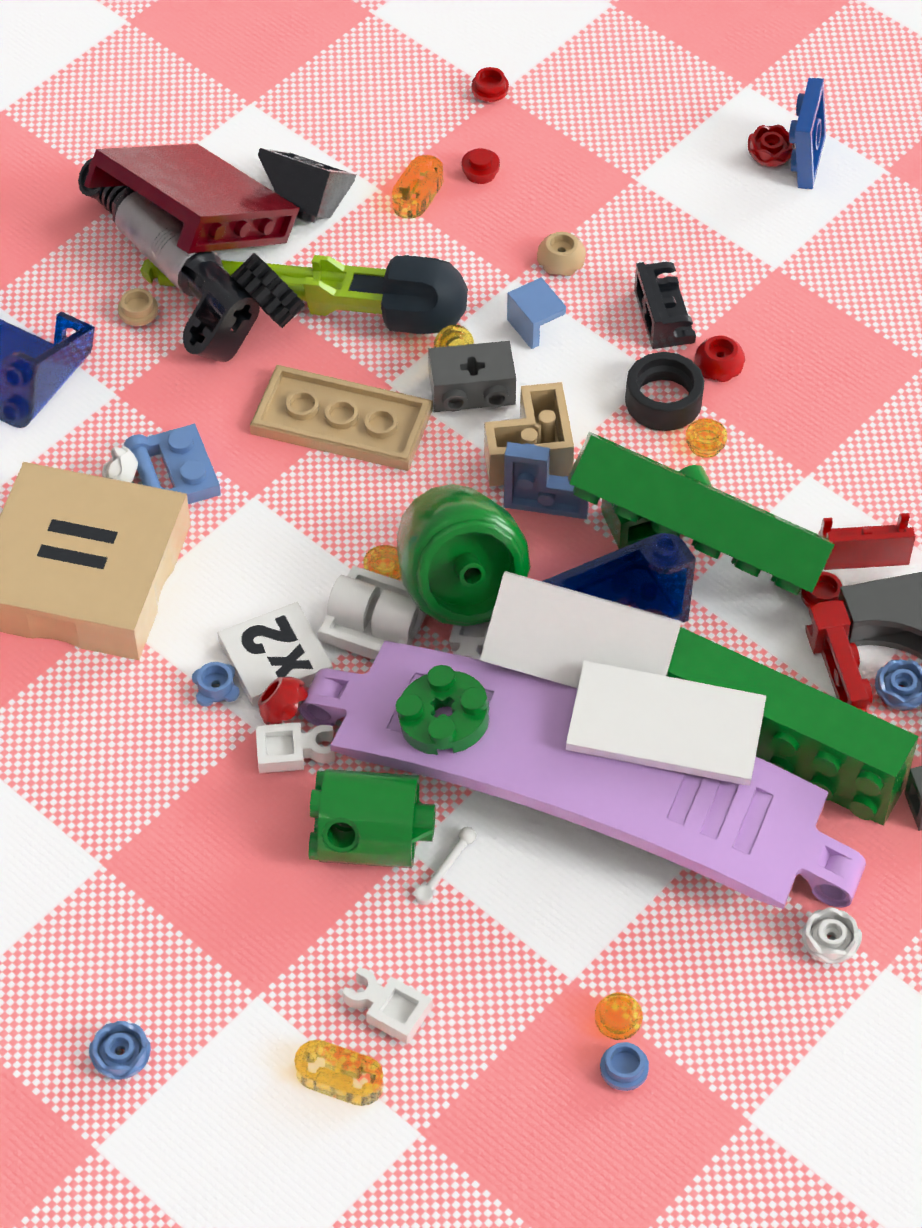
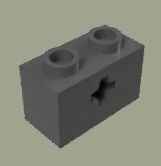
M510 341L428 348V372L434 412H456L465 409L498 408L516 405V373Z

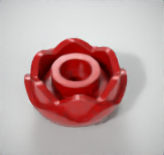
M779 124L773 126L761 125L748 137V151L754 161L765 167L771 168L785 164L791 158L792 151L795 148V145L789 142V132Z
M722 335L704 340L698 346L694 357V363L700 368L703 377L719 382H727L733 377H737L741 373L746 361L745 353L740 344L734 339Z
M290 676L275 679L266 688L258 701L259 714L266 725L282 724V721L292 719L297 714L298 702L305 700L308 696L304 687L305 683L298 678Z

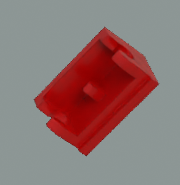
M900 513L897 525L832 528L833 518H823L818 534L835 544L824 570L909 565L916 537L914 527H908L910 514Z

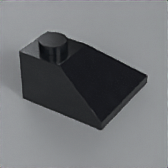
M260 148L258 152V157L275 193L300 208L296 218L315 223L317 217L331 218L355 182L357 175L288 151Z

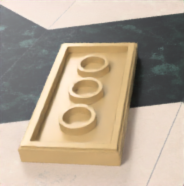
M276 365L250 423V433L264 438L409 471L432 414L433 400Z

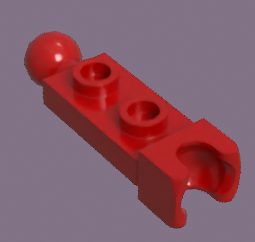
M824 601L809 606L812 624L805 625L806 635L813 654H822L836 698L867 712V706L873 702L872 689L867 678L862 679L859 672L860 657L858 648L854 642L849 643L848 640L851 622L843 601Z

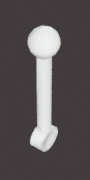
M467 826L460 830L458 834L459 840L428 883L416 888L415 899L418 904L428 905L433 901V890L465 846L475 841L477 835L472 827Z

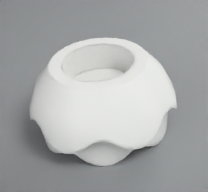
M123 445L121 448L113 447L111 449L112 457L110 461L104 464L102 468V477L132 483L138 467L135 455L129 448Z
M828 907L823 910H816L809 916L802 928V941L807 952L816 960L826 964H838L849 960L856 954L862 941V932L858 928L856 920L850 914L833 907ZM832 935L835 939H828L827 936Z

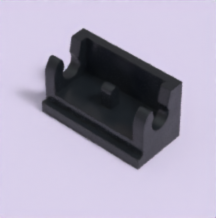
M672 262L636 263L634 292L652 349L696 342L695 330L691 326L693 321L691 316H688L679 288L678 277L666 276L664 278H657L660 274L676 271L675 265Z

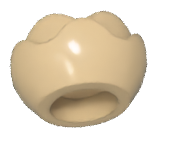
M569 232L552 233L545 237L538 247L537 261L550 275L571 276L581 269L585 263L586 249L577 236Z

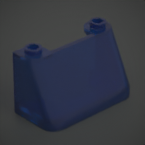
M660 533L545 579L542 582L626 606L630 605L633 608L684 623L689 621L696 558L680 537L670 533Z

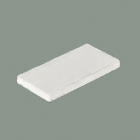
M505 571L480 661L574 688H578L584 660L666 676L682 621Z
M584 660L565 750L750 786L766 695Z

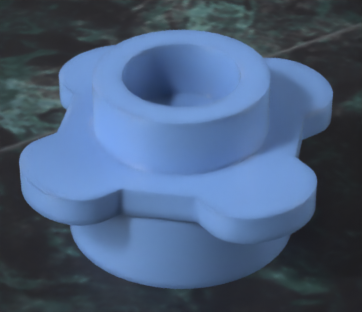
M210 662L194 671L192 682L198 687L197 703L208 707L213 702H221L223 700L233 702L237 700L240 690L234 685L233 681L236 674L235 668L221 662ZM214 684H220L219 687H212Z

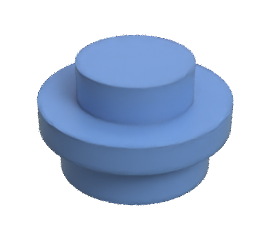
M621 1042L611 1046L604 1052L600 1062V1072L602 1078L610 1087L621 1091H630L640 1087L647 1079L649 1061L646 1054L638 1046L628 1042Z

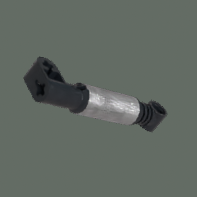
M91 159L86 161L80 170L78 178L79 189L82 194L96 199L113 215V221L118 230L180 291L199 300L183 331L182 339L187 352L219 362L231 360L238 352L257 320L260 312L259 303L223 268V263L215 251L188 254L176 246L184 222L127 185L87 188L84 186Z

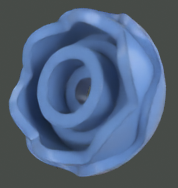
M891 660L877 671L875 689L882 702L888 707L899 711L912 710L922 705V667L916 661Z
M116 1021L104 1025L96 1033L94 1040L89 1045V1056L95 1069L103 1076L115 1080L128 1079L138 1074L146 1066L151 1053V1044L143 1029L135 1023H128L126 1021ZM120 1049H123L125 1051L121 1055L116 1054V1052Z

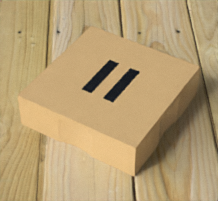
M23 462L0 514V632L31 639L59 640L80 649L139 661L158 613L161 591L165 582L174 571L191 526L187 493Z

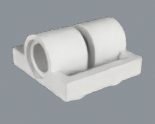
M353 565L347 576L340 575L331 589L327 602V615L318 630V639L322 643L375 660L384 641L412 645L427 614L417 607L402 581Z

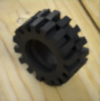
M255 253L231 275L281 328L306 306L294 291Z

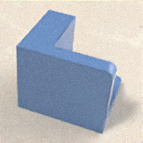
M542 277L507 293V321L531 349L539 346L540 326L566 314V305Z

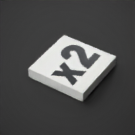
M298 601L217 632L218 641L231 666L235 668L236 676L252 706L258 704L263 692L278 677L290 676L298 678L306 686L312 683L320 669H333L331 661Z

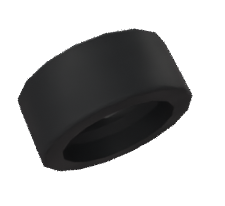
M670 352L648 354L637 360L628 371L625 391V404L628 413L639 424L652 430L671 431L681 429L692 423L701 412L705 380L700 368L689 358ZM666 380L682 385L689 392V395L680 401L664 403L656 402L646 397L640 389L649 382Z

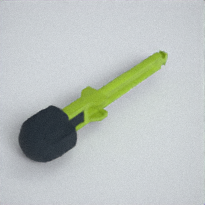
M323 255L313 256L311 261L312 267L266 263L302 301L307 302L310 315L327 316L336 310L382 314L384 324L389 331L432 334L446 332L457 325L467 308L468 287L461 273L450 262L437 258L396 255L389 261L386 269L344 265L330 256ZM149 259L144 260L140 272L142 277L152 284L153 279L158 278L159 285L176 287ZM221 260L223 268L230 275L244 263Z

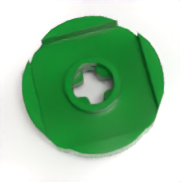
M447 665L434 666L429 670L428 674L413 681L404 690L395 705L403 737L413 748L426 754L438 755L437 749L446 750L452 748L453 753L464 751L482 738L489 724V703L482 684L474 677L460 671H454ZM451 707L453 714L450 716L441 714L438 717H434L437 709Z

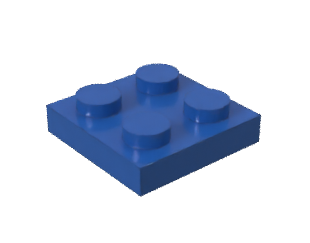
M809 77L805 93H799L797 97L796 116L798 120L791 121L789 142L796 145V149H793L791 156V172H797L798 188L801 189L814 188L826 139L824 78Z

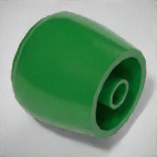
M449 484L431 488L415 498L402 515L397 533V556L403 585L417 607L440 623L468 627L490 622L504 572L507 571L528 577L531 567L528 543L516 521L506 509L471 487Z

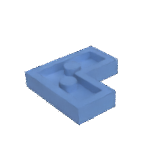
M507 442L504 457L503 508L587 520L590 502L573 495L574 486L569 484L568 476L549 475L550 448L530 443Z

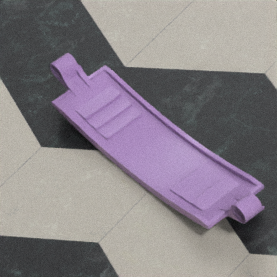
M384 641L367 673L359 674L328 668L320 669L307 690V698L299 705V712L302 717L315 726H334L338 719L345 717L330 745L331 751L360 761L456 784L556 816L660 856L752 899L784 909L798 874L808 881L812 888V893L821 902L837 908L850 906L866 866V860L859 852L825 835L816 828L828 796V791L758 757H755L751 784L747 786L565 750L578 688L477 659L418 646ZM447 665L454 671H460L474 677L482 684L489 703V724L482 738L464 751L453 753L452 748L446 750L437 749L438 755L426 754L413 748L403 737L395 705L398 698L401 697L404 690L413 681L428 674L429 670L434 666ZM451 707L437 709L434 717H438L441 714L450 716L453 714Z

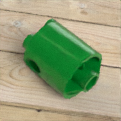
M334 769L318 770L315 789H312L310 798V818H315L314 832L310 833L309 860H319V862L412 869L416 842H433L436 805L423 804L419 801V775Z

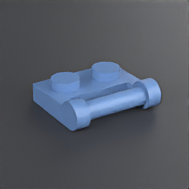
M195 423L148 437L137 434L125 440L124 446L129 448L138 461L137 471L143 485L165 489L161 487L150 457L160 454L173 485V488L166 490L187 493L188 505L221 495L219 481Z

